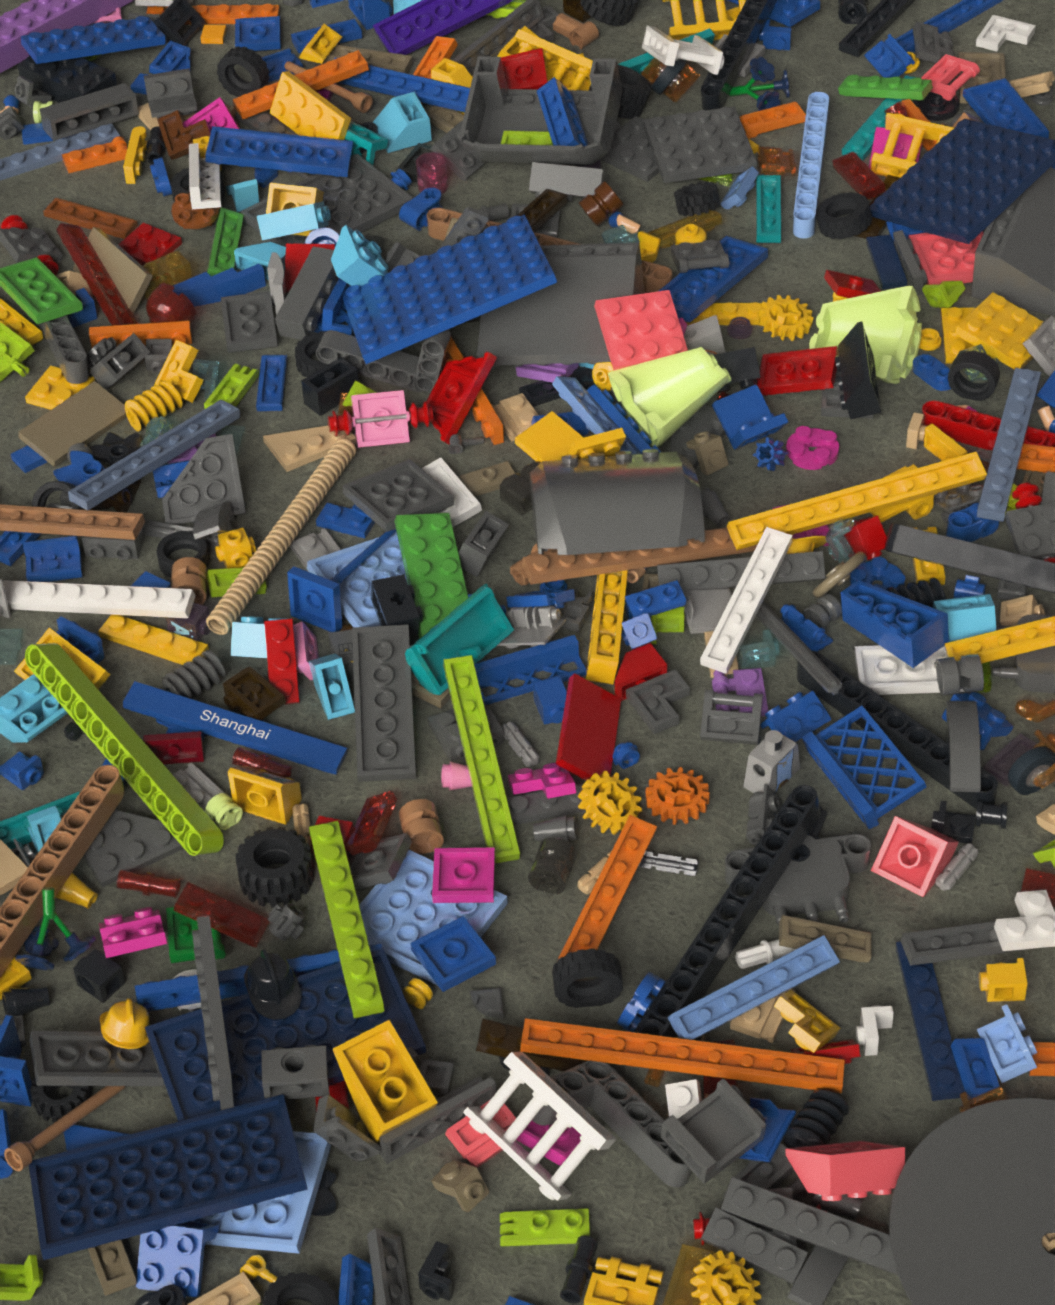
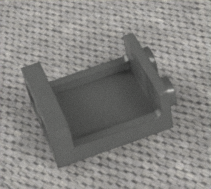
M721 1079L717 1083L715 1092L677 1119L674 1115H671L663 1121L661 1138L705 1184L764 1139L766 1121L759 1110L756 1108L752 1109L744 1101L742 1093L736 1086H730L725 1079Z

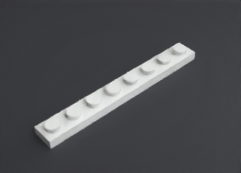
M2 580L8 606L12 610L189 618L196 596L192 589Z

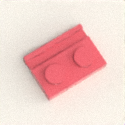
M488 1102L480 1106V1108L483 1110ZM504 1103L492 1119L507 1131L516 1117ZM466 1116L448 1128L445 1135L462 1157L467 1159L471 1166L478 1168L503 1149L486 1133L481 1134L469 1124L470 1118Z

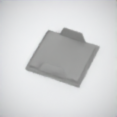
M730 589L683 591L686 605L682 607H684V615L690 633L698 634L715 630L733 595Z

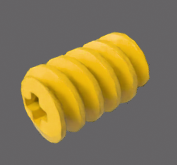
M162 381L159 385L144 391L142 395H136L133 400H127L125 402V413L131 426L139 432L142 429L141 423L148 427L150 426L149 418L153 422H157L159 419L158 414L164 418L167 416L166 409L173 413L175 412V405L178 408H182L183 402L178 390L170 382Z

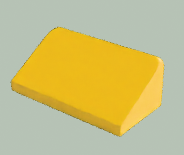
M323 24L304 48L299 58L322 64L341 40L342 36L326 24Z

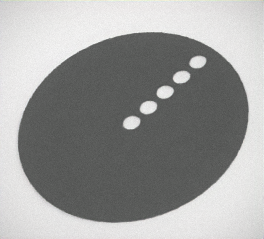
M1015 1098L994 1101L963 1111L943 1122L924 1138L906 1161L896 1183L889 1216V1237L892 1257L905 1293L912 1305H1055V1255L1048 1253L1042 1246L1043 1236L1048 1233H1055V1100Z

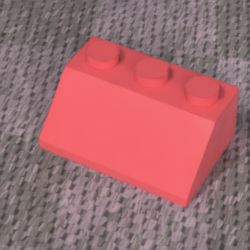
M852 1141L787 1148L786 1157L808 1193L822 1195V1200L840 1201L844 1194H847V1197L850 1198L867 1197V1192L869 1191L876 1195L892 1194V1189L896 1187L897 1180L905 1165V1147L867 1141Z

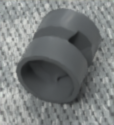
M978 654L961 656L959 661H956L954 657L936 660L937 683L942 696L958 694L960 689H963L966 693L983 690V668Z

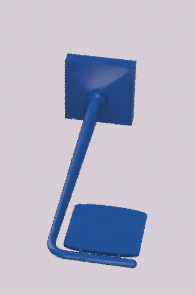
M356 505L352 506L355 512L370 518ZM396 529L381 535L330 580L295 566L287 572L291 616L330 632L340 631L342 629L340 584L397 532Z

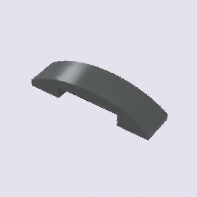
M946 701L950 755V792H980V734L976 701Z

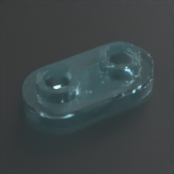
M164 416L151 419L146 426L147 431L140 446H145L171 430L172 424Z

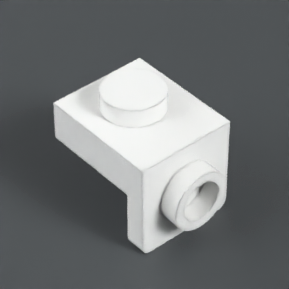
M874 1005L861 1008L860 1026H856V1041L859 1045H863L865 1056L878 1054V1029L892 1028L894 1014L892 1006Z

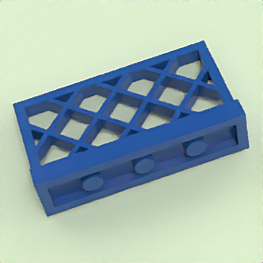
M863 706L852 711L817 735H814L811 731L802 737L807 752L868 829L878 826V818L927 787L924 780ZM862 717L866 721L864 731L850 729L851 724ZM833 735L842 736L840 746L827 745L825 740ZM848 737L862 738L860 748L846 747ZM868 738L880 739L882 741L880 750L866 749ZM843 755H858L855 766L843 765ZM863 757H878L876 767L861 766ZM883 759H897L896 769L881 768ZM859 773L873 774L871 785L858 784ZM879 775L894 776L892 786H877ZM899 777L912 778L915 781L908 788H897ZM875 793L889 794L888 801L877 807L873 803Z

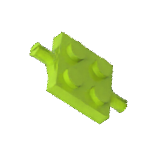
M0 322V382L13 370L22 377H25L29 373V368L23 365L22 362L34 352L31 344Z

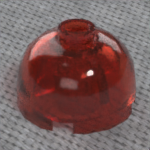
M166 283L159 284L152 291L146 303L150 323L190 321L191 324L195 320L196 310L183 293L178 296L173 292L175 287Z

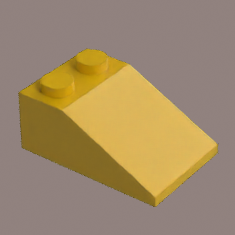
M390 1020L333 1048L334 1055L359 1116L375 1143L380 1142L382 1135L427 1112L438 1104Z

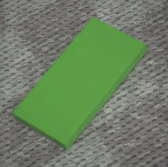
M37 257L0 268V286L37 325L83 310L82 302Z

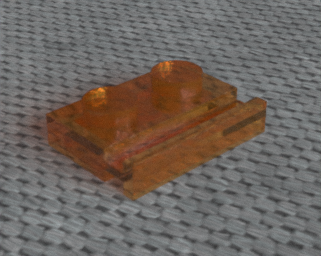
M758 147L757 156L761 173L765 175H785V172H791V176H795L797 167L793 149H789V152H783L782 148Z

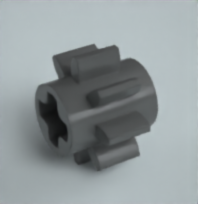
M287 903L283 908L277 904L269 913L268 920L271 924L268 928L272 934L283 941H286L290 936L296 940L305 929L304 926L306 924L302 922L305 915L298 907L291 903Z

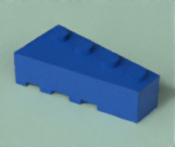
M860 580L841 592L843 621L912 668L945 646L944 643L949 642L948 614Z

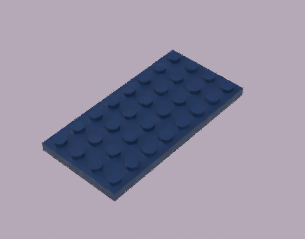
M383 948L371 952L385 1012L353 1018L341 963L296 977L301 990L302 1000L297 1011L285 1019L272 1020L260 1015L252 1005L248 993L221 1002L234 1107L265 1099L262 1086V1050H271L277 1047L285 1049L300 1048L307 1045L326 1046L329 1065V1086L345 1081L333 1048L388 1020L392 1023L406 1049L412 1047L418 1055L426 1053V1045ZM198 1009L145 1027L147 1038L177 1121L221 1111L220 1100L213 1101L202 1010Z
M283 1094L32 1160V1163L29 1165L40 1250L43 1260L307 1190Z

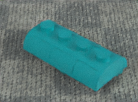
M487 584L478 588L475 593L406 650L405 658L411 666L413 674L419 683L430 693L441 695L448 688L443 666L444 659L472 655L473 662L476 664L514 631V628L495 599L492 588L488 587Z

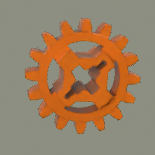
M679 767L677 772L667 768L666 775L657 772L656 780H649V787H646L647 808H652V816L661 814L662 822L669 818L672 819L673 825H676L679 819L688 824L689 817L698 820L699 812H706V805L709 804L710 797L708 792L709 785L708 783H703L702 775L694 777V770L683 773L682 767Z

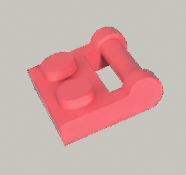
M945 54L921 79L931 80L933 88L930 92L939 94L945 100L950 101L955 97L956 91L970 78H974L979 74L980 68L974 62ZM961 71H963V73L956 80H954L950 85H947Z

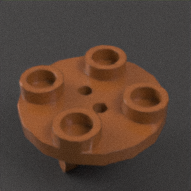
M180 193L175 197L171 213L174 221L183 229H200L212 226V223L219 216L220 208L192 209L190 193Z

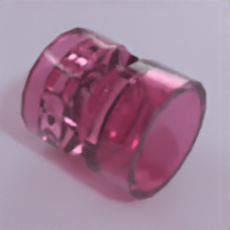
M435 152L420 155L416 160L419 192L421 193L426 188H437L441 191V194L445 193L448 189L446 157Z

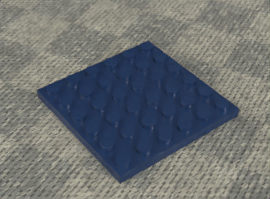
M963 119L956 124L954 129L942 137L940 142L927 151L915 165L911 166L899 180L892 183L886 192L875 199L874 203L870 205L872 217L969 244L1055 163V140Z

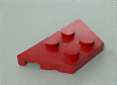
M486 352L484 357L477 359L470 356L460 361L453 360L447 362L426 401L427 406H432L433 422L431 423L434 428L439 430L441 434L440 439L450 445V437L458 433L497 359L492 353Z

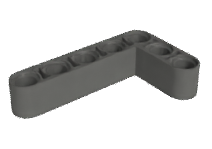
M448 329L425 339L420 357L396 351L366 364L356 337L328 330L324 332L316 350V356L321 362L328 365L342 357L357 368L360 375L414 392L427 391L430 394L443 370L451 333Z
M586 1061L551 1077L584 1109L591 1107L665 1184L671 1187H682L687 1184L691 1169L661 1138L664 1120L608 1063ZM544 1105L532 1121L539 1125H551L557 1120V1112L550 1105Z

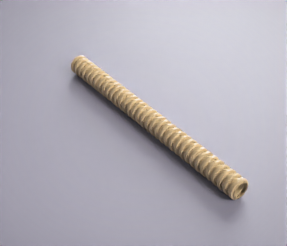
M340 438L335 442L277 521L276 525L258 547L257 551L247 562L246 566L207 617L206 623L211 631L224 635L232 627V622H235L287 548L302 530V527L345 470V467L355 456L356 447L350 440Z

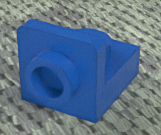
M20 751L0 766V775L22 791L29 785L36 784L44 774L40 757L34 755L28 758Z

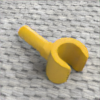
M260 1255L251 1256L240 1269V1273L244 1272L249 1280H254L257 1276H260L270 1283H274L278 1278L266 1269V1262Z

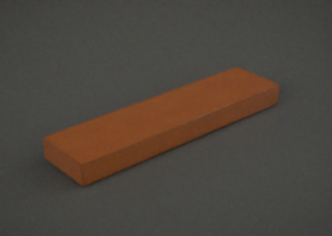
M55 198L43 211L45 217L90 230L93 227L100 228L105 234L125 239L138 226L136 220Z

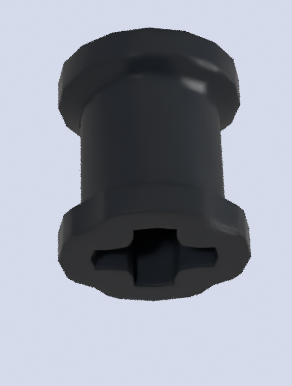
M977 800L975 827H980L981 824L999 825L1001 829H1006L1008 802L995 805L985 804L982 800Z

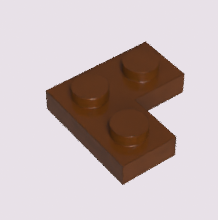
M178 110L157 119L171 160L189 154V144H193V139L204 136L210 137L211 134L206 119L185 127L182 115Z

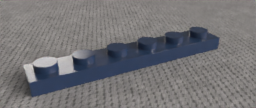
M896 942L897 957L932 1101L964 1098V1088L951 1049L952 1039L933 963L910 966L902 943Z

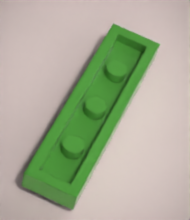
M850 75L846 77L838 87L840 95L852 97L924 100L933 86L931 80L921 78L905 79L900 77L884 78L879 76L862 77Z
M220 208L207 273L210 276L234 268V250L238 248L243 214Z

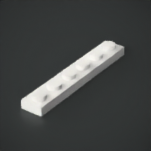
M766 527L700 658L702 666L725 674L728 673L792 543V535Z

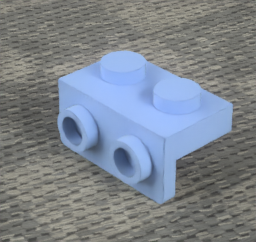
M1007 1004L1001 1006L1005 1017L977 1029L980 1038L985 1040L992 1064L1001 1083L1037 1068L1032 1055L1037 1053L1029 1035L1023 1038L1021 1032L1026 1030L1018 1012L1011 1013Z

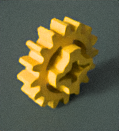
M777 295L776 300L769 297L767 302H762L759 309L758 324L759 326H764L763 332H772V338L780 336V339L784 341L785 337H789L791 341H794L795 336L802 339L804 333L808 334L812 326V310H807V303L799 304V298L792 300L790 295H787L786 299H782L780 295Z
M604 771L600 776L597 773L593 774L582 785V790L578 794V798L582 801L578 808L586 810L582 817L583 819L591 818L592 828L598 824L601 826V833H605L610 828L611 833L616 835L619 830L622 831L629 815L637 817L642 811V808L637 806L642 800L641 797L634 796L633 794L637 787H629L627 785L629 782L628 778L621 781L619 780V773L615 772L610 777L609 773ZM596 789H599L596 796H594V791ZM623 810H626L625 816L621 817Z
M721 1250L713 1255L710 1254L701 1259V1263L693 1269L697 1276L690 1279V1283L697 1286V1290L691 1293V1295L700 1299L701 1302L698 1305H737L739 1303L740 1305H756L754 1302L761 1299V1294L755 1292L754 1289L760 1285V1282L751 1278L754 1269L746 1270L744 1268V1258L735 1261L734 1252L724 1255ZM718 1269V1272L712 1275L713 1270Z

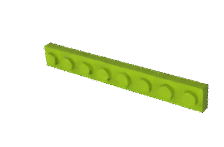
M472 655L444 659V671L486 848H495V863L519 860L520 851Z
M334 821L310 826L309 832L353 1018L385 1012L339 823Z

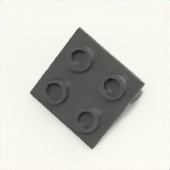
M974 482L934 495V504L944 509V512L941 513L943 522H948V517L951 513L970 507L974 503H979L984 486Z

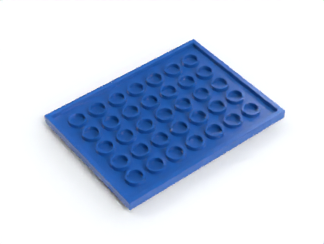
M525 215L511 217L506 223L499 226H490L478 235L467 236L452 246L441 247L434 254L420 256L413 263L406 266H397L383 277L376 275L370 278L368 283L363 286H350L345 290L342 298L365 363L368 364L557 283V280Z

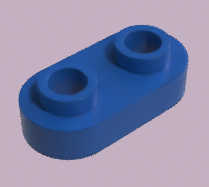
M162 157L153 159L154 164L150 165L157 193L162 192L164 197L172 195Z
M922 354L914 358L912 365L914 374L936 390L947 391L951 389L948 382L950 369L929 354Z

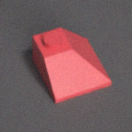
M895 816L871 871L924 897L935 884L936 878L943 873V870L951 861L959 842L931 828Z

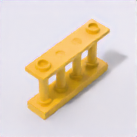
M662 0V2L671 1L674 27L669 28L668 36L675 40H681L709 28L715 34L714 40H720L724 34L728 35L736 21L728 20L725 0H716L719 22L707 23L705 21L702 0H693L697 24L684 25L680 1ZM738 0L740 11L746 0Z
M518 29L515 35L516 40L520 44L518 53L543 48L545 63L547 61L550 62L552 59L558 64L552 78L555 77L558 81H561L566 70L570 68L575 69L578 74L569 90H580L585 79L590 76L592 60Z
M887 113L885 129L890 130L884 152L882 154H873L871 173L901 178L911 166L917 163L915 161L923 138L937 140V144L942 137L954 128L905 117L902 114ZM900 133L913 136L906 159L892 157Z

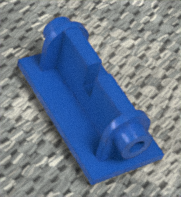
M786 604L781 608V619L811 651L819 652L833 642L825 634V629L819 628L809 619H805L804 615L797 611L794 605Z

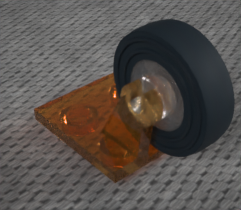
M655 57L641 72L652 83L651 88L657 94L664 93L675 103L700 76L682 59L675 61L673 67L663 64Z
M1037 729L1034 734L1040 742L1031 750L1021 755L1012 765L1008 774V780L1019 794L1029 795L1055 781V733L1050 732L1047 734Z

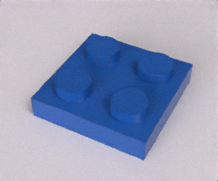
M280 16L235 19V47H247V49L254 51L281 49Z
M464 916L410 943L411 951L442 992L496 965L495 955Z

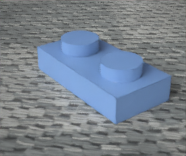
M752 166L738 175L720 205L724 209L742 205L747 199L746 193L755 186L754 180L759 172Z

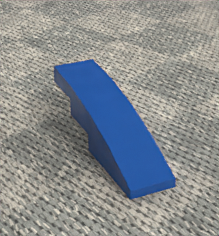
M256 264L238 273L234 268H230L214 276L204 272L164 289L165 306L168 310L196 307L220 302L221 297L243 295L266 286L264 268L260 264Z

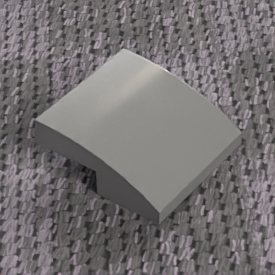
M272 252L267 270L272 305H275L277 316L287 297L282 261L277 253Z

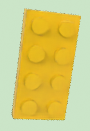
M289 71L282 72L270 114L300 136L344 140L351 118Z

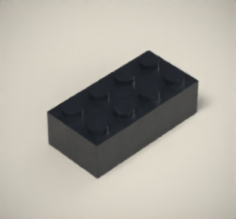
M28 56L17 64L19 75L32 81L33 89L43 90L51 95L52 100L58 103L117 85L114 72L82 57L36 64L32 57Z

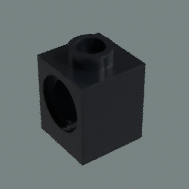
M96 949L86 957L81 958L73 968L77 985L102 1003H105L125 984L122 967L111 959L106 958L104 954Z

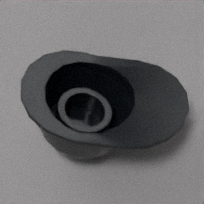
M265 949L261 950L260 956L256 957L245 971V986L252 1005L260 1015L272 1020L285 1019L293 1015L300 1006L302 997L299 984L293 969L283 956L267 953Z

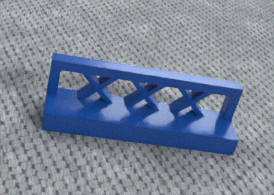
M554 77L536 91L552 143L555 146H577L580 144L583 147L587 146L588 142L572 92Z
M340 278L323 308L322 330H334L352 335L353 328L348 313L345 312L346 307L342 298L345 290L351 285ZM346 322V323L348 324V326H347V325L338 324V323Z
M575 635L474 664L480 691L489 686L498 689L496 694L484 697L481 691L484 706L532 692L533 683L543 681L534 677L536 672L546 671L552 673L547 679L560 676L562 682L569 681V678L574 673L581 677L586 676V668L579 657V642ZM573 661L578 668L571 672L560 670L563 664ZM516 678L525 681L523 686L517 688L508 686L509 681Z

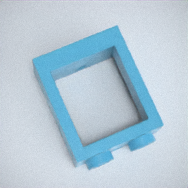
M323 201L259 215L257 220L262 240L329 226L328 221L331 220L328 206H325Z

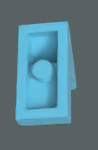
M256 179L225 186L227 194L232 195L236 212H240L259 202Z
M56 806L27 816L30 825L28 832L37 854L61 821Z

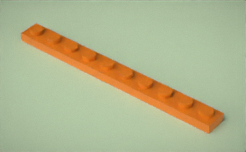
M526 1018L520 1052L811 1090H828L834 1093H842L845 1062L843 1059Z

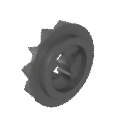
M113 337L102 339L88 352V370H91L116 348V341Z

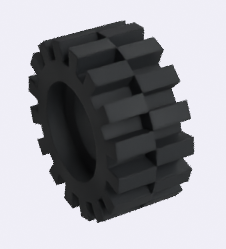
M713 182L691 183L689 186L685 185L682 189L679 188L674 192L677 211L683 216L688 214L689 216L694 214L701 215V213L706 214L709 213V210H716L720 205L717 185Z
M35 1077L32 1081L33 1086L30 1089L37 1114L39 1116L42 1115L43 1120L47 1122L52 1118L53 1123L91 1096L89 1086H66L73 1090L71 1095L61 1100L50 1099V1093L54 1089L64 1086H37Z

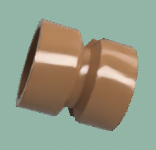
M185 557L175 561L172 565L171 588L192 589L196 595L192 607L203 605L206 601L207 567L205 563L194 557Z
M417 799L402 806L399 811V819L403 834L407 833L412 841L409 850L420 855L434 852V848H441L444 839L435 804L426 799Z

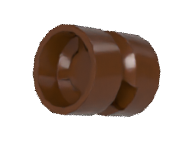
M605 181L594 189L593 196L588 194L578 202L597 227L608 219V213L614 214L624 206Z

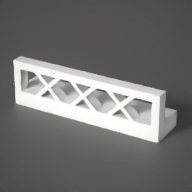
M189 144V188L192 209L221 207L220 164L206 162V158H200L199 144Z

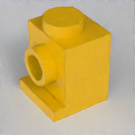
M1017 958L1016 963L1000 962L986 964V972H979L980 991H986L987 1002L1025 1001L1027 977L1023 958Z

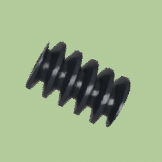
M930 578L928 582L921 580L917 584L911 582L908 583L907 587L905 585H898L896 589L894 587L886 589L889 592L932 608L934 601L946 600L942 585L936 578Z
M815 1090L810 1095L809 1100L803 1105V1109L797 1114V1118L791 1123V1127L786 1131L784 1135L785 1145L788 1148L828 1144L831 1141V1135L837 1132V1126L842 1124L843 1116L848 1115L850 1110L848 1104L843 1098L833 1092Z

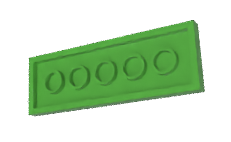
M449 513L396 515L394 521L407 583L413 586L415 606H420L423 615V622L419 623V639L468 598Z

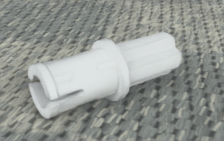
M779 939L771 942L763 940L760 942V945L737 951L735 959L739 968L744 969L765 962L769 964L773 960L779 959L796 949L779 946Z

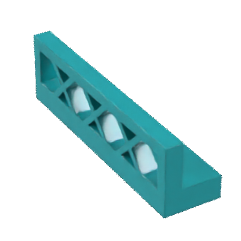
M350 120L345 139L353 141L352 156L359 154L362 157L359 149L364 148L367 150L366 161L373 166L375 152L386 149L388 139Z

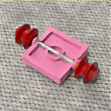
M404 390L352 395L353 417H351L346 409L342 415L337 416L335 411H332V416H328L329 432H334L335 437H337L339 431H344L348 436L352 427H355L357 448L409 443L407 422L410 421L415 429L419 423L423 422L426 427H429V422H433L432 406H427L426 401H424L422 407H417L413 402L409 411H406Z

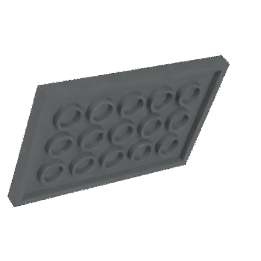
M359 154L351 157L348 177L315 174L294 185L317 188L324 192V205L328 206L331 220L328 221L329 226L325 227L333 229L339 235L345 225L354 231L357 229L363 232L398 214L401 207L413 199L412 196ZM268 198L241 211V214L244 215L243 220L259 234L261 233L257 216L266 214ZM285 235L267 240L286 247V243L305 244L307 236Z

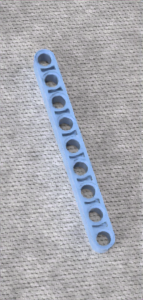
M814 92L808 97L793 213V234L798 238H809L815 233L816 209L818 208L829 116V96L824 92Z

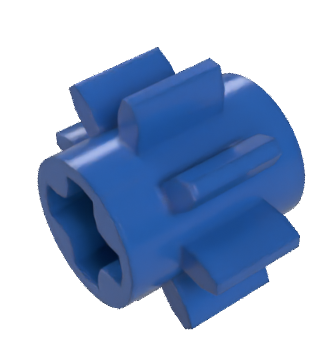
M766 437V443H756L758 448L753 456L759 460L758 467L763 468L767 466L768 470L775 471V465H785L783 460L788 452L781 448L784 442L779 440L774 442L773 438Z
M966 574L965 580H957L954 598L985 595L986 585L979 583L980 577Z

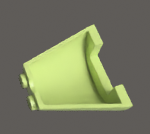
M905 286L823 304L821 312L816 319L819 331L811 337L809 349L838 347L839 343L855 324L863 321L874 354L877 379L890 384L900 383V377L906 379L912 369L913 360L918 355L921 340L922 323H917L918 318L916 314L921 309L913 286Z
M702 347L608 373L615 397L618 402H622V407L626 411V419L631 417L640 428L637 432L643 431L652 442L649 445L650 447L654 445L657 447L661 446L723 386L731 382L728 371L725 368H721L712 354L709 355Z

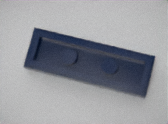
M891 235L866 237V245L882 290L907 286V279Z

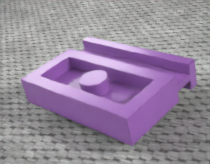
M579 363L571 365L547 364L544 366L523 364L516 367V374L518 377L553 383L556 376L569 377L579 367Z

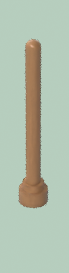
M290 61L284 65L286 70L294 74L306 71V69ZM337 84L324 87V89L351 101L354 108L362 113H366L372 106V97L364 92L353 93Z
M105 1086L28 1142H15L4 1151L7 1163L15 1171L23 1170L32 1163L35 1152L118 1094L126 1086Z

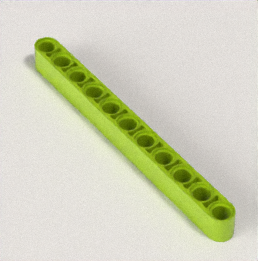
M57 643L31 644L28 646L25 652V661L29 669L56 698L108 761L117 767L120 775L187 853L197 856L219 852L223 847L224 837L218 826Z

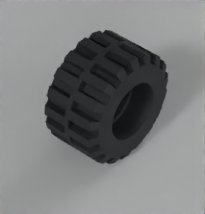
M581 0L580 4L585 12L589 13L596 20L608 25L623 26L631 21L640 0Z
M618 65L623 90L618 117L632 119L642 114L652 88L650 83L638 72Z
M267 827L266 831L257 830L254 832V836L248 835L244 839L245 844L239 845L235 858L241 890L244 895L248 894V900L254 902L258 899L259 906L265 907L266 903H270L271 908H274L277 903L282 902L285 906L287 903H290L291 899L297 902L301 899V892L305 895L309 892V885H312L314 881L311 850L309 843H306V839L302 835L297 836V831L292 829L286 831L285 827H279L278 829ZM271 864H285L276 869L265 868Z

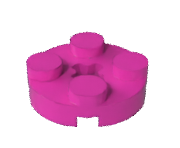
M799 426L795 433L788 438L786 452H788L787 456L796 466L808 470L822 469V466L828 464L830 466L837 460L839 443L837 435L833 431ZM809 447H817L814 451H809Z

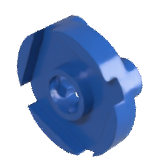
M875 557L872 561L862 563L850 573V585L860 580L884 590L888 587L896 589L898 585H905L906 580L903 572L895 565L888 563L883 557ZM879 580L882 581V585L872 584V582Z
M648 972L634 992L635 995L630 1003L628 1002L617 1024L624 1030L635 1033L642 1019L639 1015H645L655 1000L651 996L657 997L666 981L656 974Z

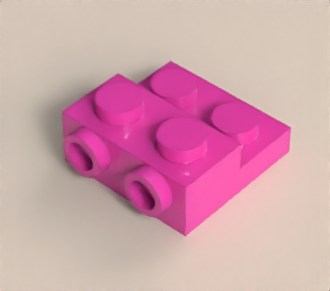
M146 907L134 911L135 915L123 918L122 914L105 917L104 922L99 923L106 958L167 944L159 910L153 911L152 907Z

